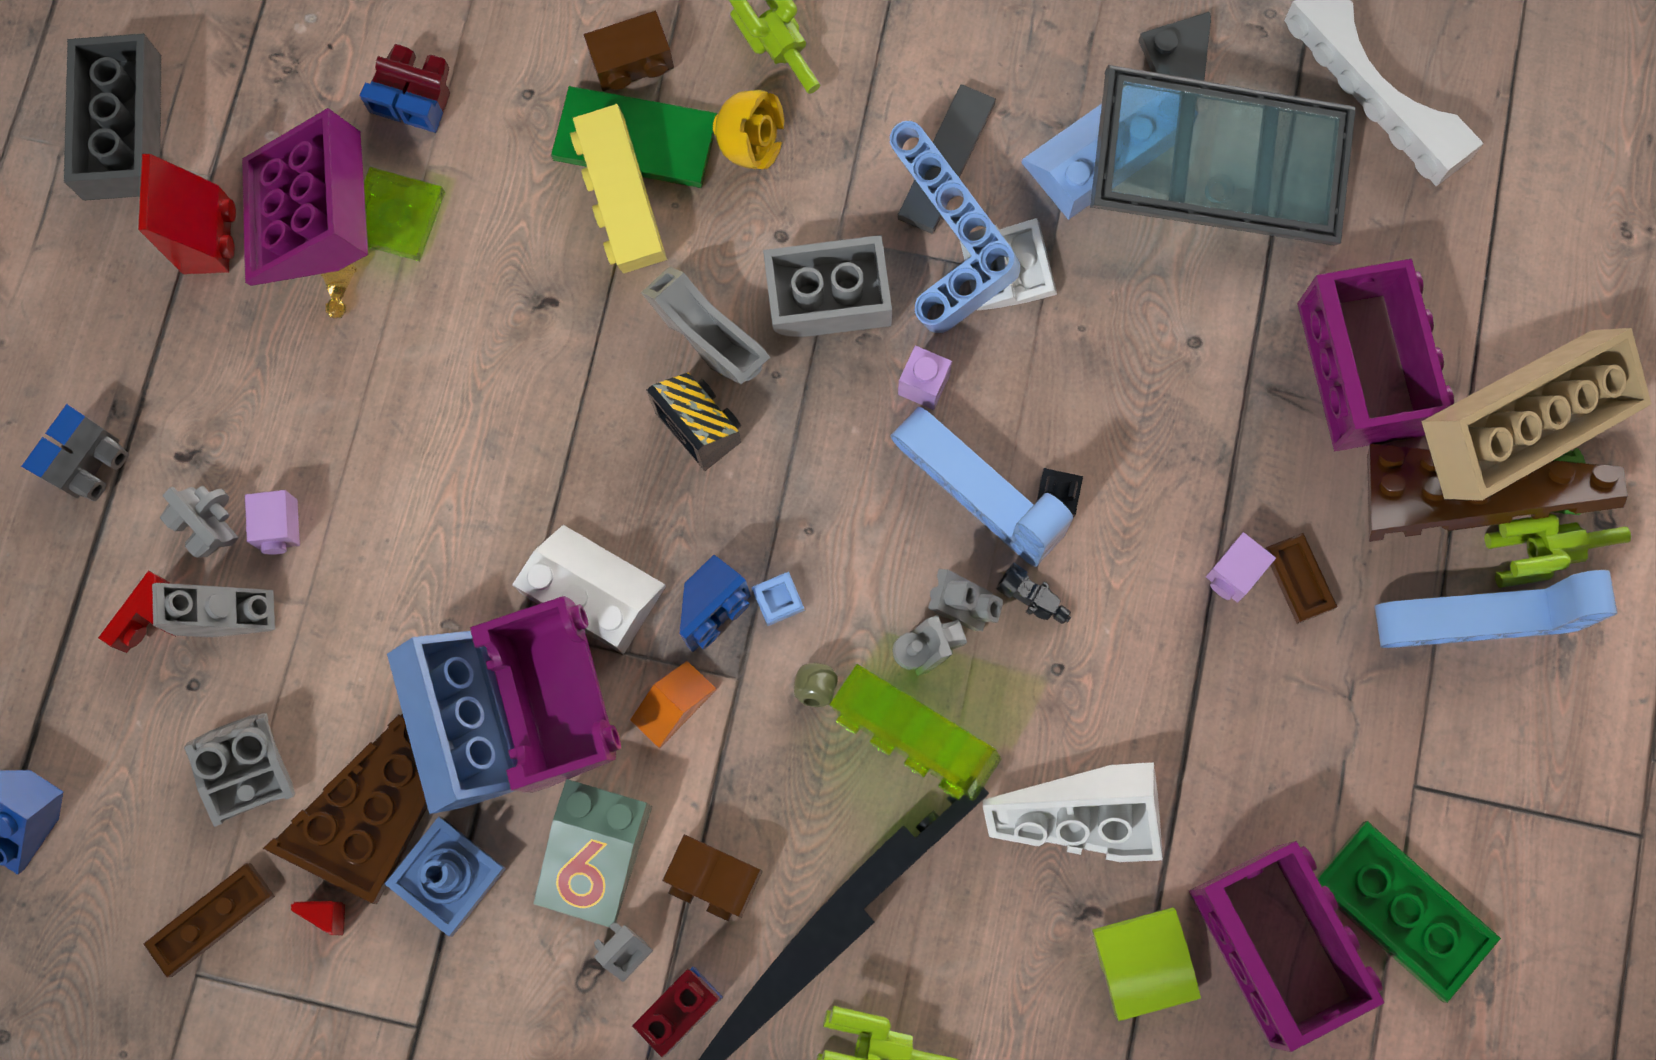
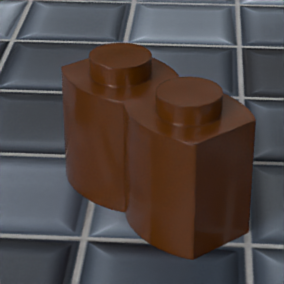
M684 834L662 881L671 885L668 894L690 904L694 896L709 903L707 912L729 922L732 914L742 918L763 871Z

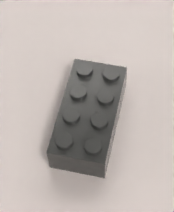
M144 33L67 39L64 183L83 201L140 197L142 154H152L160 158L162 55Z

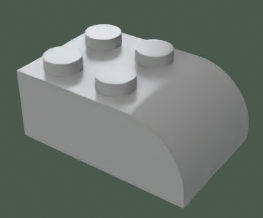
M882 235L763 250L772 326L775 332L785 336L807 337L891 326L892 305Z

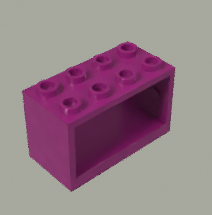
M1412 258L1316 275L1297 303L1334 452L1369 446L1370 444H1381L1426 436L1421 421L1454 404L1453 391L1449 385L1445 384L1442 373L1444 368L1443 354L1439 347H1435L1432 335L1434 328L1433 316L1429 309H1425L1422 298L1424 290L1423 279L1420 272L1415 271ZM1383 296L1413 411L1399 412L1393 415L1370 419L1340 303Z
M1297 841L1277 845L1189 890L1271 1048L1293 1052L1385 1003L1379 993L1383 990L1379 977L1370 966H1364L1357 953L1361 947L1356 935L1349 926L1343 927L1335 912L1339 909L1333 893L1327 886L1321 887L1313 872L1317 870L1314 858L1305 846L1300 847ZM1274 862H1277L1349 995L1348 998L1298 1024L1295 1023L1224 890L1225 887L1245 877L1250 879L1264 872L1262 868Z

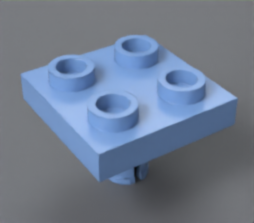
M438 817L386 881L385 885L447 936L453 937L506 868L443 817Z

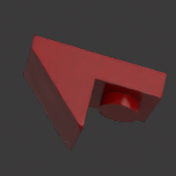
M148 570L98 638L110 647L128 653L131 648L137 646L143 640L148 624H153L152 584H170V582Z

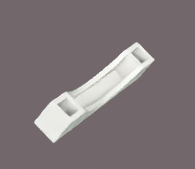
M1294 0L1284 20L1291 34L1295 38L1301 39L1309 47L1315 60L1332 72L1338 79L1340 87L1346 93L1354 96L1363 106L1367 117L1377 122L1388 133L1392 144L1397 149L1403 150L1415 163L1417 171L1423 177L1430 179L1435 186H1438L1474 157L1484 143L1458 115L1437 111L1413 101L1397 91L1375 69L1359 41L1354 22L1353 2L1351 0Z

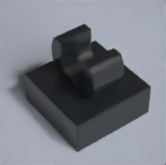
M1044 468L1036 502L1044 493H1049L1059 499L1070 510L1074 518L1083 476Z

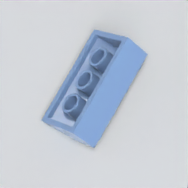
M1129 86L1123 88L1112 189L1174 146L1179 95ZM1102 104L1021 161L1068 220L1091 203ZM1195 111L1193 116V124L1197 116V113Z

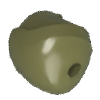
M822 663L804 664L799 668L795 676L794 695L801 703L810 707L829 705L833 701L838 676L832 667Z

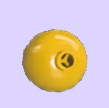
M762 90L740 91L729 97L722 105L713 122V131L723 155L734 164L749 169H768L775 162L782 142H775L777 129H784L783 108L778 96Z

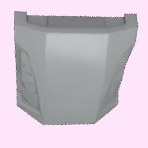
M267 713L251 715L218 727L187 742L184 746L192 767L197 790L214 827L238 814L275 800L289 799L295 795L291 778L276 747L268 724Z

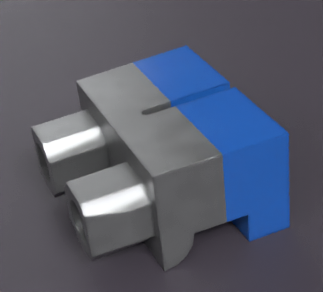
M66 404L45 434L71 449L73 453L66 452L42 437L21 467L77 499L81 496L97 501L104 492L106 483L94 475L103 463L114 470L121 468L129 457V453L118 444L120 441L118 438Z

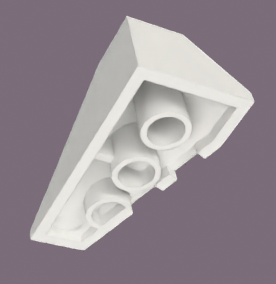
M1154 762L1109 765L983 800V810L989 837L1033 846H1040L1048 842L1067 846V852L1080 855L1082 849L1106 854V860L1116 862L1163 860Z

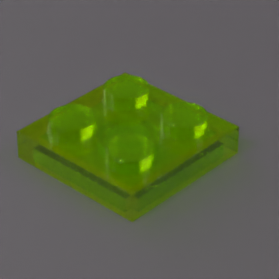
M369 167L364 180L368 247L420 262L445 195L443 187Z

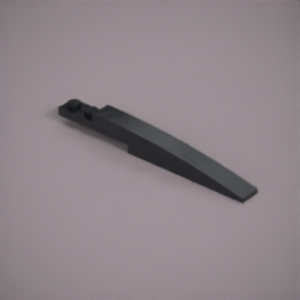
M977 781L971 787L965 782L947 797L951 804L949 808L940 816L933 810L916 826L920 832L916 838L904 825L889 838L830 897L791 940L744 997L698 1060H726L870 928L875 921L864 909L988 796L989 792L981 783Z

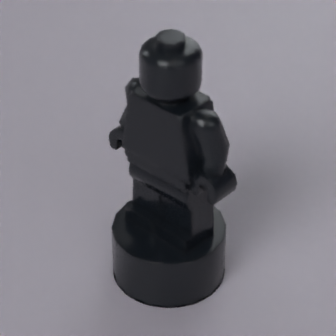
M1012 563L998 583L996 590L1008 598L1013 596L1027 605L1026 613L1029 615L1034 614L1043 620H1048L1053 615V619L1059 623H1068L1071 619V611L1062 605L1059 606L1061 601L1057 595L1051 592L1049 585L1046 582H1043L1041 585L1028 579L1029 576H1027L1025 569L1016 563Z

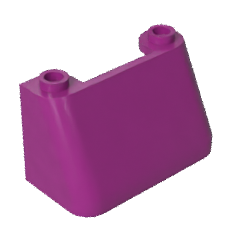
M565 596L470 627L475 648L483 646L487 648V653L491 659L486 661L487 669L496 673L514 744V749L508 750L511 759L518 760L515 767L506 770L511 791L534 793L566 781V779H571L616 760V751L621 749V741L617 729L614 725L610 726L585 634L584 629L588 628L589 625L586 612L581 604L575 605L570 598Z

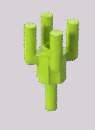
M729 0L734 8L730 12V16L756 54H763L767 51L775 64L788 63L808 94L817 91L821 85L800 54L806 47V41L800 34L799 24L794 18L797 14V7L793 0H765L770 10L761 14L759 18L747 0Z
M1549 514L1547 518L1533 519L1532 517L1514 519L1511 523L1499 524V531L1486 533L1484 540L1488 549L1527 543L1529 558L1512 561L1510 564L1511 570L1496 572V584L1499 588L1550 580L1554 576L1555 571L1567 569L1570 564L1586 562L1588 559V549L1630 542L1631 532L1625 526L1587 533L1585 529L1580 527L1578 522L1559 525V518L1555 514Z
M833 1006L831 1011L826 1010L823 1027L859 1035L855 1056L824 1050L823 1054L818 1053L816 1059L960 1060L913 1049V1036L891 1031V1023L886 1017Z

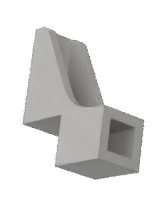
M669 267L641 292L667 326L683 334L710 369L725 377L743 384L745 381L755 378L761 372L762 365L771 358L761 345L718 311L700 293L684 272Z

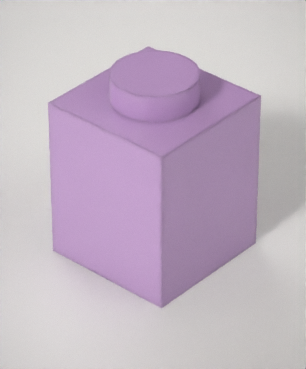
M915 345L899 379L898 395L934 410L949 379L952 361Z
M286 490L245 495L248 543L261 550V553L269 555L282 554L287 552V547L300 546L298 501Z
M1243 532L1206 575V578L1212 582L1210 586L1219 596L1226 600L1232 598L1238 603L1259 580L1276 557Z

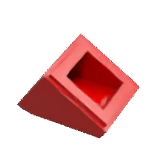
M310 901L294 902V904H291L292 912L330 935L343 936L345 922V904L343 902Z

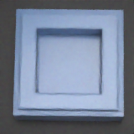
M789 571L751 587L767 626L805 611Z

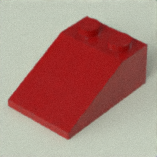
M142 154L138 230L182 274L229 273V261L234 258L235 254L234 240L231 236V222L236 220L234 201L227 196L219 185L157 156Z

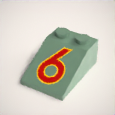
M566 779L553 818L533 904L610 927L612 923H616L652 806L646 802Z

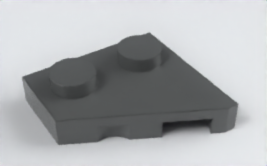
M1210 12L1140 34L1138 41L1151 72L1205 80L1211 24Z

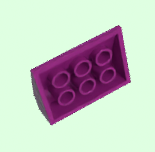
M327 108L242 158L245 283L254 286L336 272L368 255L360 130Z

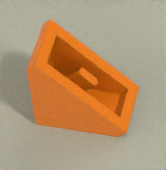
M686 661L652 686L630 721L660 749L717 688Z

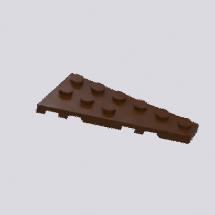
M1370 444L1367 454L1369 542L1383 540L1385 534L1403 532L1405 537L1421 535L1422 529L1442 527L1447 531L1511 523L1513 517L1531 515L1533 519L1549 517L1550 512L1569 510L1579 514L1624 508L1628 497L1624 467L1551 461L1484 500L1444 499L1430 449Z
M398 714L387 725L388 728L373 743L370 742L323 788V792L305 810H301L291 820L292 823L277 838H273L263 849L372 904H378L386 888V881L394 873L427 809L403 714Z

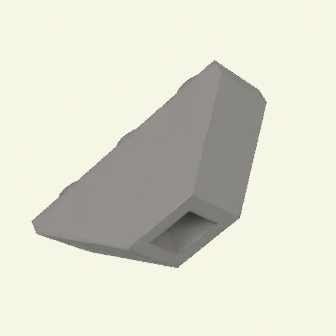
M169 583L152 584L153 626L175 636L223 637L275 630L273 590Z

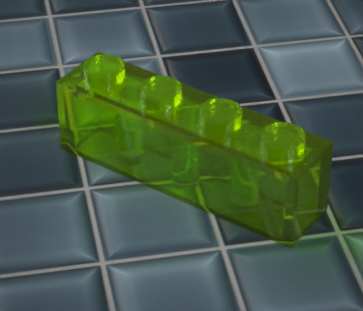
M859 664L855 665L829 704L838 715L835 721L855 735L859 730L870 735L872 738L869 743L888 756L893 751L906 758L903 764L917 775L924 778L927 773H930L941 780L938 787L957 800H960L962 795H965L972 801H975L1002 760L994 747Z

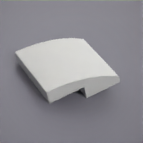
M1037 218L998 229L1018 258L1020 273L1012 284L977 310L1002 308L1057 295L1040 223ZM986 228L969 233L968 239L971 241L981 239L985 235ZM960 241L964 261H966L971 255ZM1005 256L996 258L991 264V270L996 272L1005 269L1009 263V258ZM969 280L973 293L977 283L974 280Z

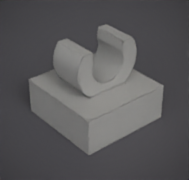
M612 923L610 927L616 934L606 944L599 939L594 942L595 948L599 951L594 957L603 968L624 982L653 950L642 938L625 925L621 927L617 923Z

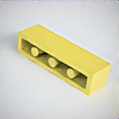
M618 104L574 117L573 121L576 131L570 133L577 155L583 154L587 168L581 169L588 192L594 190L598 204L593 205L592 208L599 228L605 227L609 237V241L603 242L610 265L616 263L624 274L667 260L627 125Z

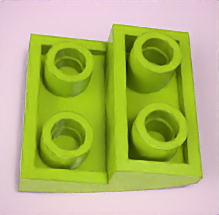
M1174 907L1092 929L1100 966L1106 977L1114 1014L1118 1021L1201 999L1187 943Z

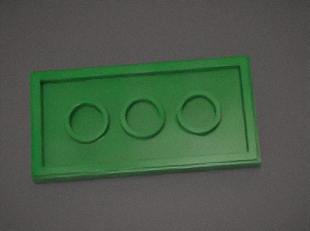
M573 86L568 87L551 153L553 161L587 167L584 155H577L572 143L570 133L576 131L573 118L618 104L627 125L642 177L702 188L715 135L713 122L717 113Z
M1369 821L1361 824L1316 877L1321 887L1327 886L1333 893L1339 910L1444 1003L1449 1002L1501 939Z

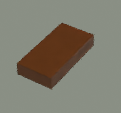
M1304 533L1265 548L1276 557L1270 566L1297 624L1338 607Z

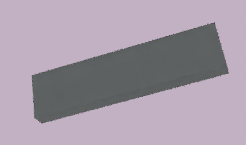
M962 84L933 140V144L959 178L996 101V98ZM930 168L926 172L924 179L933 180L937 178L941 168ZM914 180L898 213V220L933 234L941 214Z

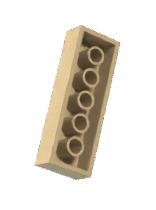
M1632 328L1591 330L1421 422L1444 499L1484 500L1652 403Z

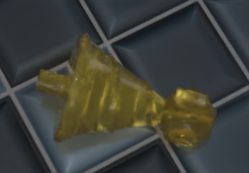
M352 264L336 272L321 274L326 284V289L332 298L325 304V312L330 318H342L346 313V305L341 299L344 297V293L348 285H350L354 273L357 272V267Z

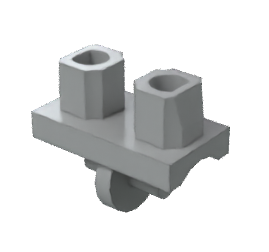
M200 486L197 489L189 487L183 491H177L174 487H169L164 493L163 497L169 504L160 516V519L173 531H184L188 525L194 533L185 542V547L194 557H208L218 547L232 546L239 537L225 523L229 513L224 507L229 501V496L223 489L209 492L205 486Z
M938 569V586L930 591L931 601L929 609L942 617H947L953 621L959 620L961 625L973 631L983 632L985 622L997 623L999 621L1003 599L992 595V592L948 569Z
M937 615L927 618L913 631L900 636L895 641L892 652L897 664L908 670L915 669L917 676L929 673L953 655V649L964 646L967 640L959 620L941 624Z

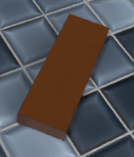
M246 863L143 944L167 978L173 977L275 896L251 863Z

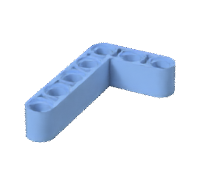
M903 121L897 124L891 131L890 144L892 149L971 255L970 258L924 291L916 300L915 314L920 322L931 332L944 333L1012 284L1020 273V263L1010 245L921 126L913 121ZM919 138L918 144L913 149L903 150L904 143L908 139ZM930 168H941L937 178L933 180L924 179L926 172ZM963 197V203L959 208L955 210L946 209L947 203L951 198ZM977 226L986 227L985 235L981 239L976 241L968 239L969 233L973 228ZM1001 256L1009 258V263L1005 269L996 272L991 270V264L996 258ZM968 280L976 281L977 286L973 293L967 296L959 295L960 286ZM943 304V314L935 320H929L927 318L929 309L933 305Z
M918 406L890 435L892 441L904 454L1030 565L1038 566L1064 538L1073 520V515L1059 499L1049 493H1044L1035 504H1032L924 408Z
M1595 570L1573 574L1546 589L1401 600L1375 605L1380 647L1382 648L1571 633L1583 630L1618 614L1609 570Z

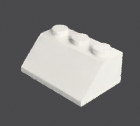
M562 525L533 551L512 584L522 595L537 604L562 596L570 598L575 605L581 604L586 612L589 624L588 628L584 629L585 632L623 655L666 587L662 582L565 525Z

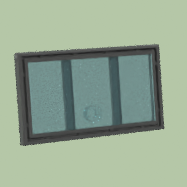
M1114 65L1107 66L1104 73L1105 79L1090 208L1333 246L1341 244L1355 119L1354 106Z

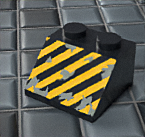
M687 372L653 384L646 389L655 414L704 471L741 443L738 431L741 427L740 422L728 408H725L723 411L720 410L713 401L716 398L715 393L702 378L696 382L690 373Z

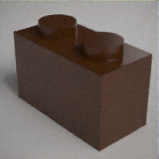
M656 10L583 34L602 91L622 89L633 81L645 77H659L667 70L674 68L671 50Z

